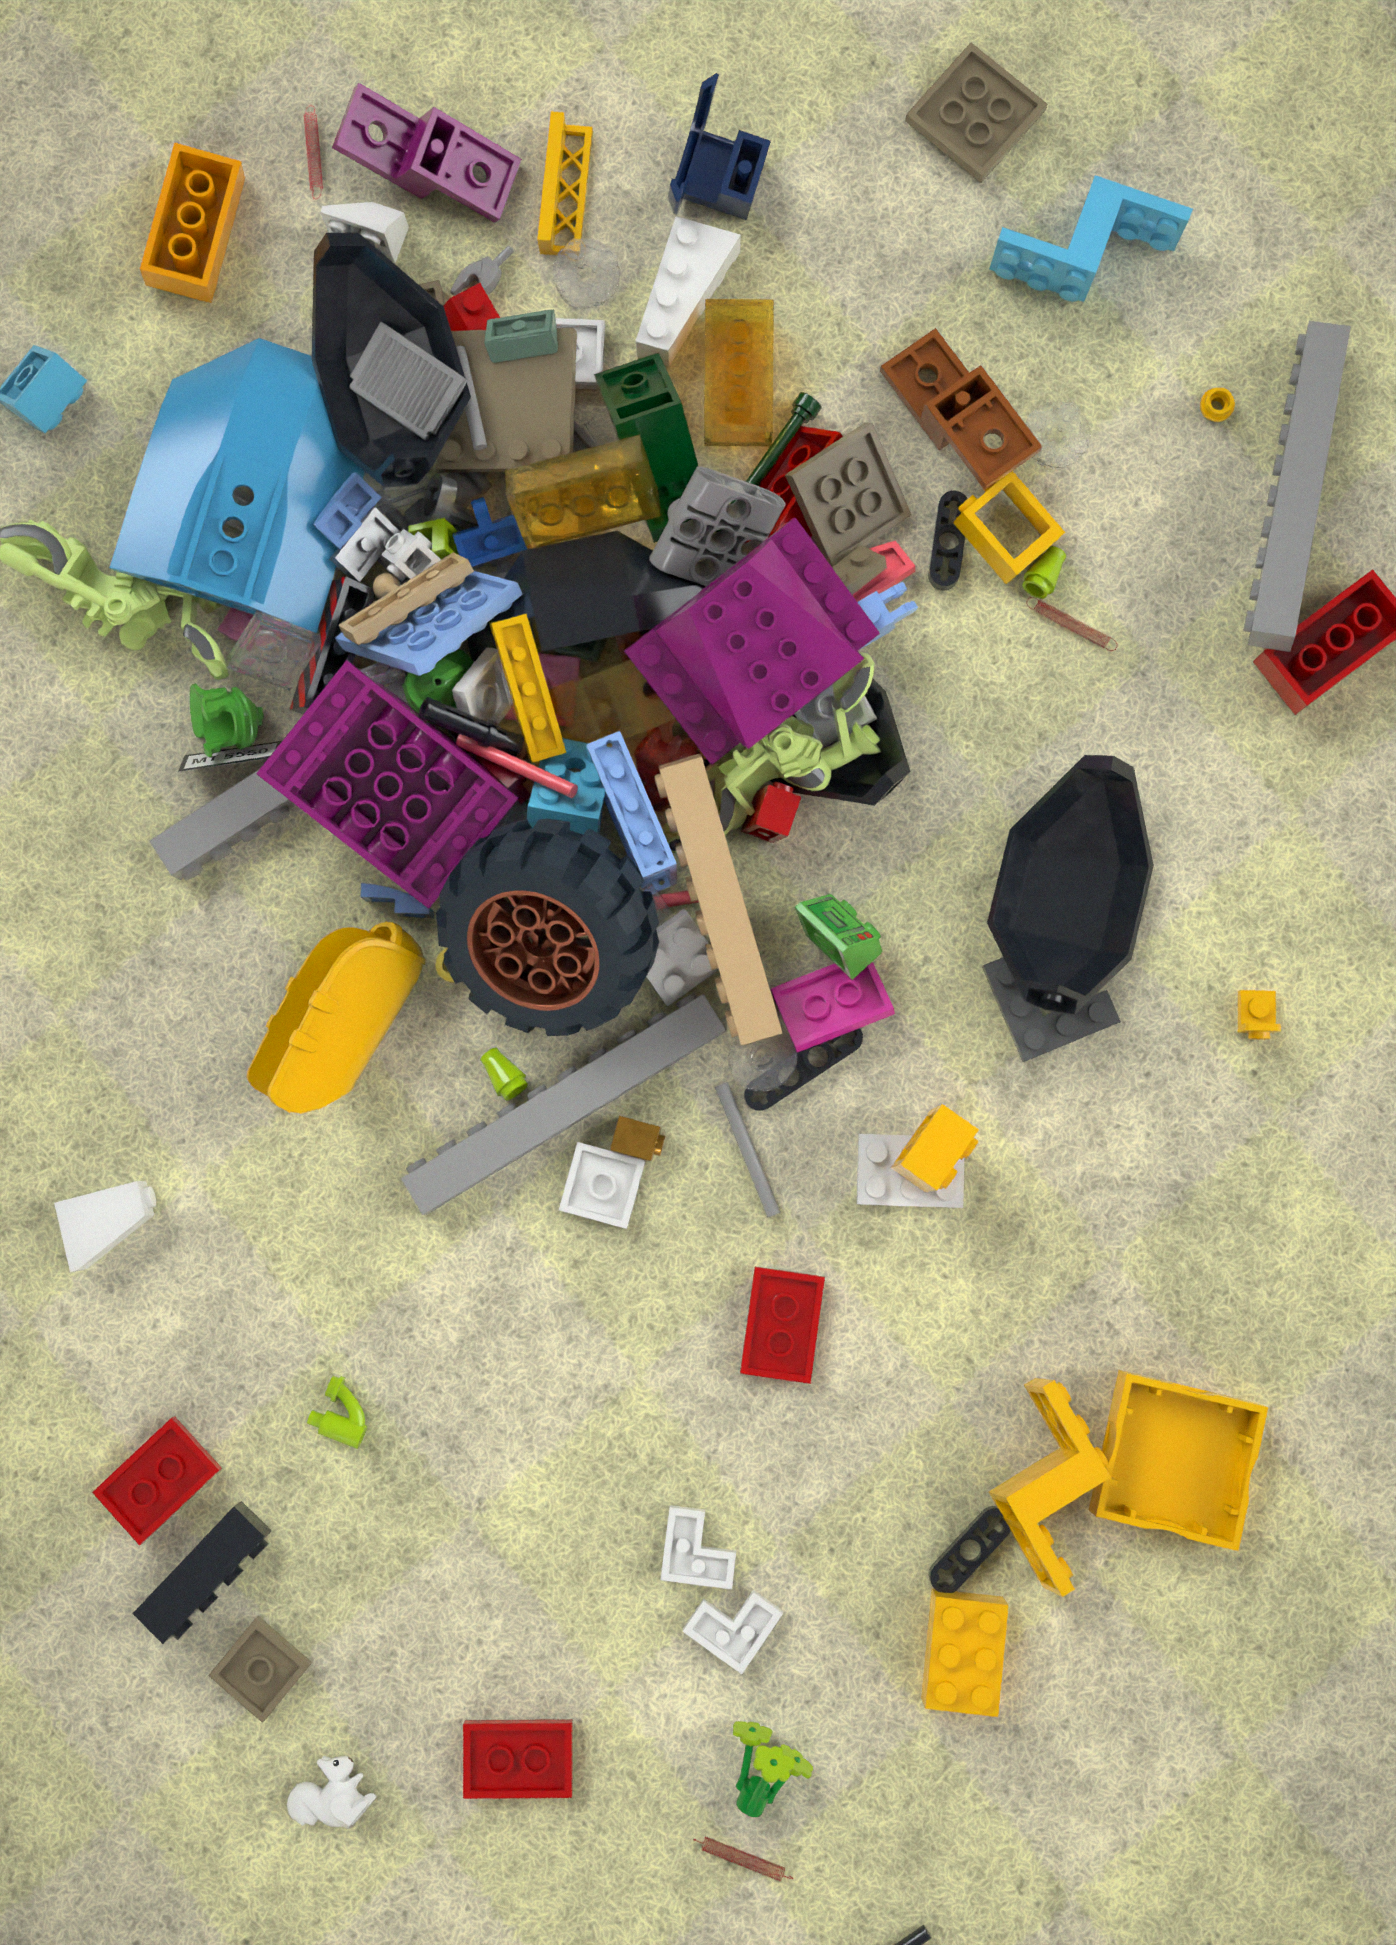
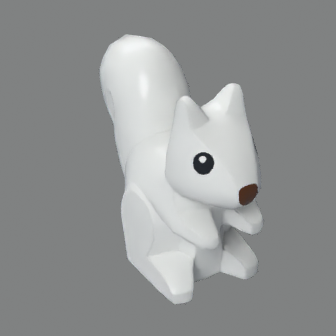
M323 1756L322 1759L317 1760V1764L329 1782L324 1789L312 1782L297 1784L291 1790L287 1800L288 1813L293 1820L301 1825L309 1824L313 1826L317 1820H320L330 1827H345L349 1829L362 1816L377 1796L374 1793L362 1796L357 1791L356 1787L364 1775L359 1773L351 1778L349 1777L354 1767L352 1758L348 1756L335 1758Z

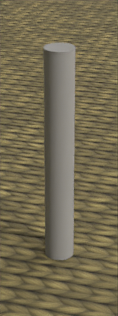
M457 346L456 349L465 378L468 380L467 385L471 395L465 407L473 448L474 450H482L487 447L466 348L464 346Z

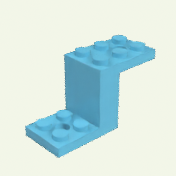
M1095 175L1068 249L1002 227L989 270L995 271L1003 279L1012 280L1015 278L1027 282L1028 286L1035 290L1043 291L1047 289L1059 293V296L1064 300L1084 302L1096 275L1111 231L1117 232L1120 237L1127 240L1138 239L1147 242L1156 250H1170L1174 252L1193 208Z
M562 738L566 753L540 760L539 768L576 784L578 791L573 798H570L534 782L528 803L527 820L532 828L538 820L547 818L570 822L571 831L583 835L588 829L600 834L606 792L586 745L589 743ZM577 768L580 769L581 772H572L568 769Z

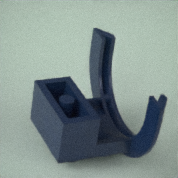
M715 73L701 84L686 146L676 177L671 180L668 199L674 215H678L683 199L747 220L771 141L741 130L738 131L735 141L705 131L719 74Z

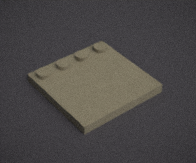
M556 328L558 350L556 353L493 363L490 360L485 347L486 330L451 331L456 347L464 346L466 348L487 447L482 450H474L464 409L437 457V470L439 472L573 471L577 331L574 328Z

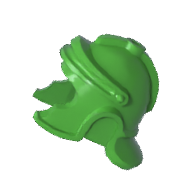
M458 649L444 656L428 673L418 676L408 672L402 684L408 704L419 714L424 699L426 700V697H431L457 709L452 689L469 670L474 661L463 650ZM440 679L442 683L436 685V680Z
M196 683L190 686L192 728L196 737L205 739L206 743L203 744L206 756L212 757V754L220 752L222 748L235 745L238 749L242 750L254 743L258 726L263 724L264 714L262 707H257L238 687H232L230 692L225 687L204 690Z

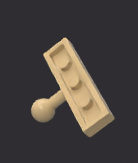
M453 552L402 585L393 574H380L373 583L374 593L379 600L339 624L343 635L355 644L369 643L375 640L383 629L403 622L407 618L408 613L418 607H424L434 602L436 596L444 590L455 588L462 584L465 577L474 572L468 559Z

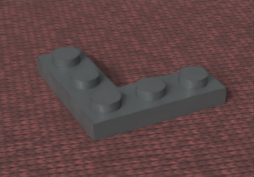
M1004 957L982 966L1022 1062L1121 1022L1107 990L1094 995L1076 1014L1054 1011L1042 1016L1039 1007L1024 1001Z

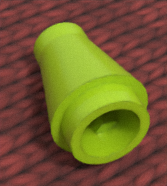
M1050 546L1046 553L1024 574L1022 585L1028 594L1035 598L1044 599L1048 594L1054 592L1063 562L1066 559L1065 552L1058 547Z
M497 1047L490 1049L480 1058L497 1096H503L508 1101L521 1094L527 1088L526 1074L508 1060Z

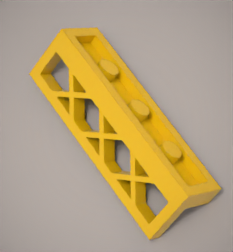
M551 111L537 241L540 254L580 258L593 128L590 126L566 125L564 112ZM566 135L585 137L584 146L572 154L565 146ZM565 154L568 157V159L563 162ZM583 156L581 165L578 159ZM574 164L581 172V177L569 186L562 178V172ZM560 186L565 189L562 193H560ZM578 188H579V196H577V194L574 192V191L577 190ZM570 195L578 205L577 210L566 218L558 209V205ZM558 217L562 222L556 226ZM576 219V225L574 228L571 223ZM567 227L574 235L573 247L554 245L555 235Z
M527 614L490 623L529 760L533 763L566 753Z

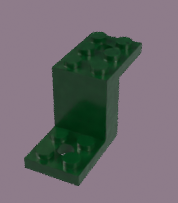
M659 352L594 374L597 386L612 420L633 493L654 543L658 542L669 521L667 513L669 506L681 498L695 469L699 466L682 402ZM691 518L686 519L682 523L688 522L689 520H691Z

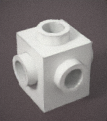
M405 529L400 533L394 534L388 540L385 546L386 550L382 553V556L390 563L386 569L401 582L405 578L412 579L441 560L430 550L432 543L420 532L413 535Z

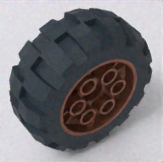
M540 819L533 828L528 820L517 821L495 828L490 836L479 838L449 874L439 894L440 908L436 912L438 944L441 947L448 948L444 953V964L455 984L464 982L471 991L468 999L484 1013L488 1014L492 1009L507 1018L505 1025L526 1033L534 1030L535 1027L545 1028L547 1036H569L579 1032L582 1026L586 1031L601 1026L616 1018L623 1007L632 1003L655 961L659 946L656 930L659 920L651 891L642 892L640 889L644 879L639 869L628 855L620 859L608 849L611 844L609 839L591 829L586 830L584 835L571 831L570 822ZM504 897H508L513 906ZM586 935L589 937V939L578 938ZM528 937H531V939L533 940V943L530 942V940L528 939Z

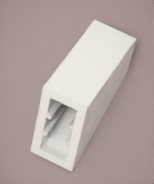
M135 1181L54 1203L70 1272L88 1269L154 1216L153 1207H156V1196L151 1186L148 1187L146 1181Z

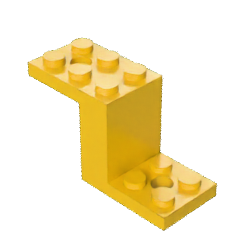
M1034 1378L1024 1384V1387L1060 1448L990 1490L989 1494L1011 1529L1014 1538L1042 1587L1064 1597L1075 1590L1070 1581V1578L1073 1577L1072 1571L1062 1557L1057 1559L1051 1548L1054 1540L1043 1524L1038 1525L1037 1523L1106 1481L1111 1476L1105 1468L1109 1465L1105 1455L1099 1447H1093L1087 1437L1090 1430L1086 1422L1079 1414L1075 1415L1068 1403L1071 1401V1397L1063 1384L1060 1382L1056 1383L1052 1379Z

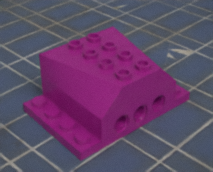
M793 518L624 652L712 765L739 743L747 749L751 748L865 658L858 651L878 636L880 632L798 520Z
M346 660L256 773L428 909L439 897L449 874L464 854L479 838L487 837L518 799L515 794L492 777L490 772L465 749L458 747L453 739L433 723L420 719L419 714L407 702L379 682L375 683L348 660Z

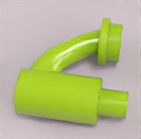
M333 1376L327 1386L325 1396L331 1398L330 1401L336 1402L339 1398L346 1407L349 1418L329 1410L326 1411L325 1415L312 1410L307 1424L319 1428L318 1434L358 1449L367 1430L363 1409L351 1391L344 1385L346 1377L340 1376L338 1378Z

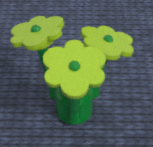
M736 1721L733 1724V1735L740 1737V1741L746 1744L741 1774L736 1784V1788L740 1791L736 1805L747 1816L760 1817L766 1805L773 1803L776 1794L791 1775L795 1777L802 1775L809 1779L812 1776L813 1766L803 1758L800 1752L796 1749L792 1750L785 1744H782L780 1747L773 1746L771 1749L765 1745L758 1746L761 1742H769L773 1732L770 1728L760 1726L757 1722L750 1721L746 1723ZM753 1746H758L755 1751L756 1758L753 1766L756 1770L761 1771L762 1777L752 1776L749 1779Z

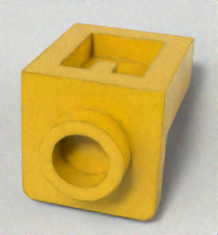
M1238 991V1033H1248V1039L1267 1040L1270 1039V1033L1273 1034L1281 1031V1024H1276V991Z

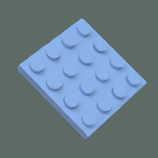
M474 571L465 577L462 584L455 588L444 590L436 596L434 602L424 607H418L408 613L407 618L403 622L383 629L379 632L378 637L369 643L357 645L347 639L343 633L339 634L335 639L345 651L420 676L430 672L444 656L458 650L463 641L473 633L483 630L488 621L497 614L508 610L512 606V602L523 594L517 582Z

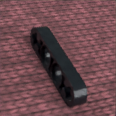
M861 1028L854 1030L856 1036L853 1038L854 1046L850 1047L845 1043L836 1049L841 1053L837 1058L834 1057L832 1048L826 1042L792 1054L747 1085L744 1091L746 1104L755 1111H764L816 1078L861 1046L863 1042ZM841 1036L831 1039V1042L834 1043ZM821 1047L827 1052L828 1060L824 1066L815 1067L809 1062L808 1053L812 1048ZM792 1066L798 1071L799 1079L795 1085L786 1086L780 1082L779 1072L783 1067ZM772 1075L775 1085L783 1093L776 1096L775 1090L766 1095V1100L768 1101L766 1104L762 1105L759 1101L753 1103L750 1099L754 1094L752 1088L758 1086L759 1089H764L770 1085L765 1078Z

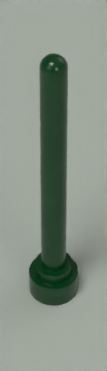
M804 392L798 394L792 403L791 418L745 482L756 486L761 484L802 424H807L809 420L816 418L822 409L817 400Z

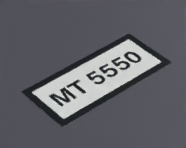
M282 741L251 745L242 750L238 748L224 749L212 754V757L206 756L205 753L184 755L178 772L267 759Z

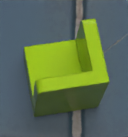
M445 518L408 526L409 533L415 535L417 532H420L432 543L430 550L441 560L453 552L459 555L452 533L458 531Z

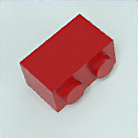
M774 782L773 786L767 785L756 791L751 802L755 812L751 816L747 815L741 832L770 843L788 837L801 796L793 794L792 787L778 782Z

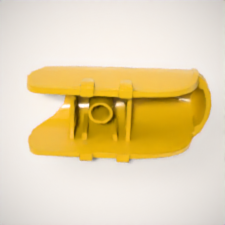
M387 921L375 925L369 931L355 927L336 929L323 937L308 954L295 977H290L285 987L287 992L276 1014H271L265 1026L268 1030L247 1070L246 1078L250 1085L268 1096L270 1101L279 1108L289 1113L299 1114L319 1110L352 1091L412 991L422 967L425 965L426 959L422 949L414 938L403 930L399 924Z

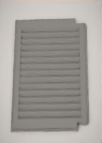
M380 322L350 375L354 380L349 388L427 441L431 433L437 435L468 380L383 322Z

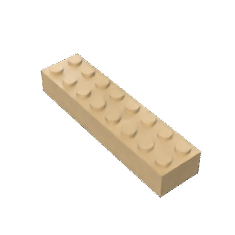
M697 754L659 765L661 774L655 775V781L660 797L668 796L671 808L665 809L666 818L671 833L676 831L679 833L681 842L675 843V848L681 868L688 866L691 876L685 877L691 902L698 900L701 910H697L695 913L701 936L708 934L711 943L705 944L711 969L719 968L721 976L715 978L721 1003L729 1002L730 1010L725 1011L731 1037L739 1036L742 1046L782 1034L702 756Z

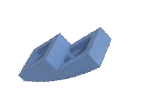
M352 473L330 499L313 525L334 546L341 549L362 526L361 520L382 497L357 473Z
M361 883L360 897L367 902L395 903L394 913L399 917L434 918V911L431 908L428 909L407 893L386 886Z

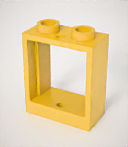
M1013 471L984 490L985 493L978 499L974 495L970 496L957 508L961 514L953 522L1005 584H1008L1066 533ZM1002 490L1041 534L1036 541L1015 559L975 514Z

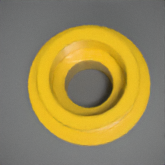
M1219 387L1208 390L1200 401L1201 413L1205 418L1213 422H1222L1228 419L1235 408L1234 398L1231 392L1225 388ZM1217 401L1221 403L1222 409H1214L1211 406V402Z

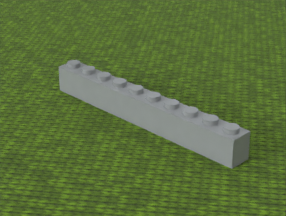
M1309 321L1306 334L1298 335L1295 355L1301 356L1300 364H1293L1289 385H1295L1294 394L1287 395L1283 414L1290 415L1288 424H1282L1278 445H1283L1284 450L1283 455L1276 454L1272 475L1279 477L1277 486H1270L1267 506L1273 507L1271 517L1265 516L1261 537L1267 538L1265 548L1259 547L1255 568L1261 569L1260 579H1253L1249 600H1255L1254 611L1247 610L1243 629L1245 632H1250L1247 644L1250 646L1290 652L1295 639L1351 326Z
M404 675L386 688L407 702L402 687L406 676ZM440 679L436 680V685L442 683ZM256 771L151 839L150 843L173 877L179 880L183 878L189 880L199 875L203 871L202 866L212 859L218 861L228 856L232 852L231 847L241 840L248 842L256 838L262 832L260 828L271 821L277 823L285 819L291 813L289 809L294 807L295 804L256 774L258 771Z
M694 993L688 995L676 1003L679 1009L667 1016L663 1011L646 1022L649 1027L638 1034L635 1030H631L616 1040L619 1046L609 1052L602 1048L587 1057L586 1059L589 1064L577 1071L575 1066L559 1074L557 1076L559 1082L547 1089L545 1084L534 1089L527 1094L529 1100L519 1107L515 1103L506 1106L496 1113L499 1119L488 1126L483 1121L466 1131L469 1137L457 1144L455 1140H451L436 1150L439 1155L434 1159L426 1162L425 1158H422L408 1166L406 1170L409 1174L402 1177L401 1180L422 1215H427L725 1033L724 1026L705 995L702 994L699 997H696Z

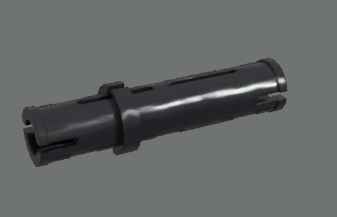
M426 697V700L424 699L419 710L420 719L478 741L479 746L485 748L492 746L514 757L520 753L523 747L524 737L522 735L497 726L496 721L479 719L431 697Z

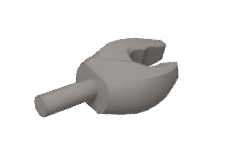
M508 245L494 260L487 256L466 266L456 278L451 288V294L455 296L464 288H467L472 281H478L487 295H489L500 281L502 271L499 266L514 253V250Z

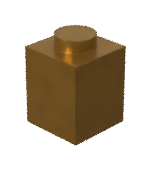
M619 1116L610 1150L652 1161L654 1155L661 1156L666 1136L660 1134L661 1127Z

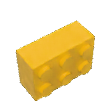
M941 1104L929 1111L891 1166V1169L924 1192L946 1189L958 1173L953 1168L959 1159H967L979 1141L974 1136L979 1129Z
M931 1589L921 1694L925 1709L998 1717L1009 1606L1003 1596L959 1591L943 1593Z

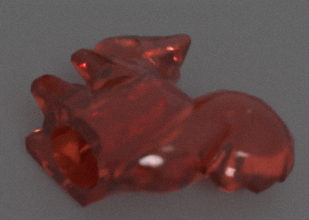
M655 725L638 744L633 756L636 758L637 771L646 782L644 788L654 811L665 812V809L671 808L668 796L661 798L657 788L655 775L661 774L659 766L700 754V750L694 742H689L680 748L682 739L679 735H676L669 743H666L661 739L662 733Z

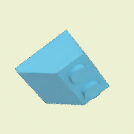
M33 345L1 385L0 403L35 429L46 433L48 429H54L61 422L63 417L61 413L68 404L75 403L81 397L84 390L82 387L87 380L57 353Z

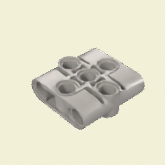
M698 466L681 498L669 506L667 512L669 521L649 557L650 561L661 571L707 586L768 538L785 507V502L777 494L715 470ZM738 499L736 502L729 504L731 501ZM691 518V520H689L688 522L682 523L686 519Z

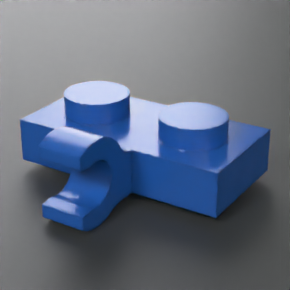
M484 497L471 500L478 526L452 533L459 555L468 559L472 567L529 549L519 514L516 513L492 521Z

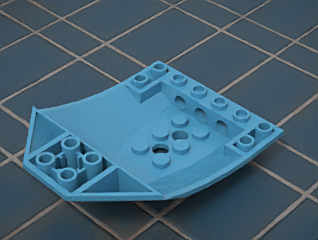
M258 338L172 379L161 405L135 482L109 567L111 570L317 634L336 570V565L329 559L338 548L313 524L352 473H357L363 479L365 471L338 450L310 355ZM240 486L250 488L254 493L253 501L246 506L237 504L233 499V492L236 488ZM229 520H237L243 525L244 531L239 537L231 538L223 532V525Z

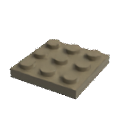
M971 42L906 114L905 122L982 183L1042 116L1048 104Z
M863 423L785 475L816 545L831 567L860 545L867 546L912 515L873 423Z

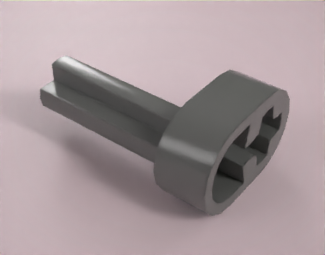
M439 473L435 474L430 479L421 509L422 518L427 521L445 518L450 524L462 529L478 526L473 510L454 503L457 494L456 480Z

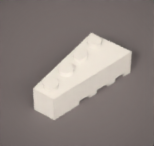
M675 217L636 338L637 357L643 358L659 352L664 365L670 366L690 334L694 323L699 315L703 313L714 291L725 278L729 267L740 254V234L681 217Z

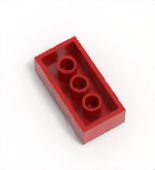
M1372 569L1297 625L1295 639L1290 652L1267 648L1253 663L1296 715L1396 640V597Z

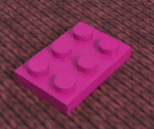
M873 962L853 980L834 963L771 988L772 996L797 1053L895 1014L894 1007Z

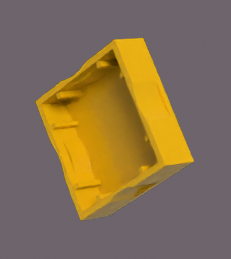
M1118 1370L1101 1449L1109 1464L1105 1468L1111 1477L1093 1488L1088 1510L1096 1517L1145 1529L1168 1530L1190 1540L1239 1551L1249 1503L1250 1476L1258 1459L1268 1407L1231 1396Z

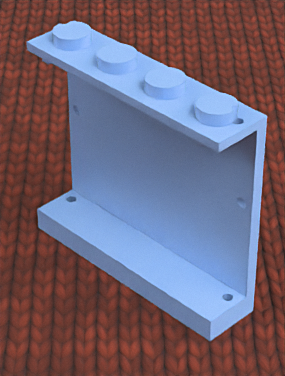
M618 731L587 744L588 752L606 792L604 801L627 855L637 866L644 879L641 885L642 891H651L654 894L676 885L677 863L621 732ZM611 743L613 746L608 748L607 744ZM660 881L665 882L663 885L659 884Z

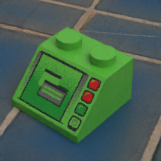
M832 894L802 901L795 906L805 935L851 980L883 953L879 942L881 938L880 933L871 923L866 922L863 924L856 918L857 912L846 900L843 899L839 902Z

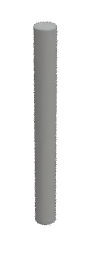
M728 1082L716 1086V1092L767 1218L780 1213L779 1207Z

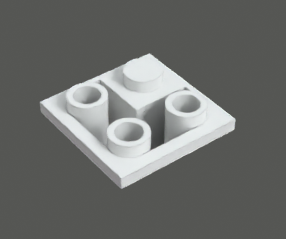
M374 202L322 206L320 213L329 233L358 232L393 263L396 262L409 228L404 212Z

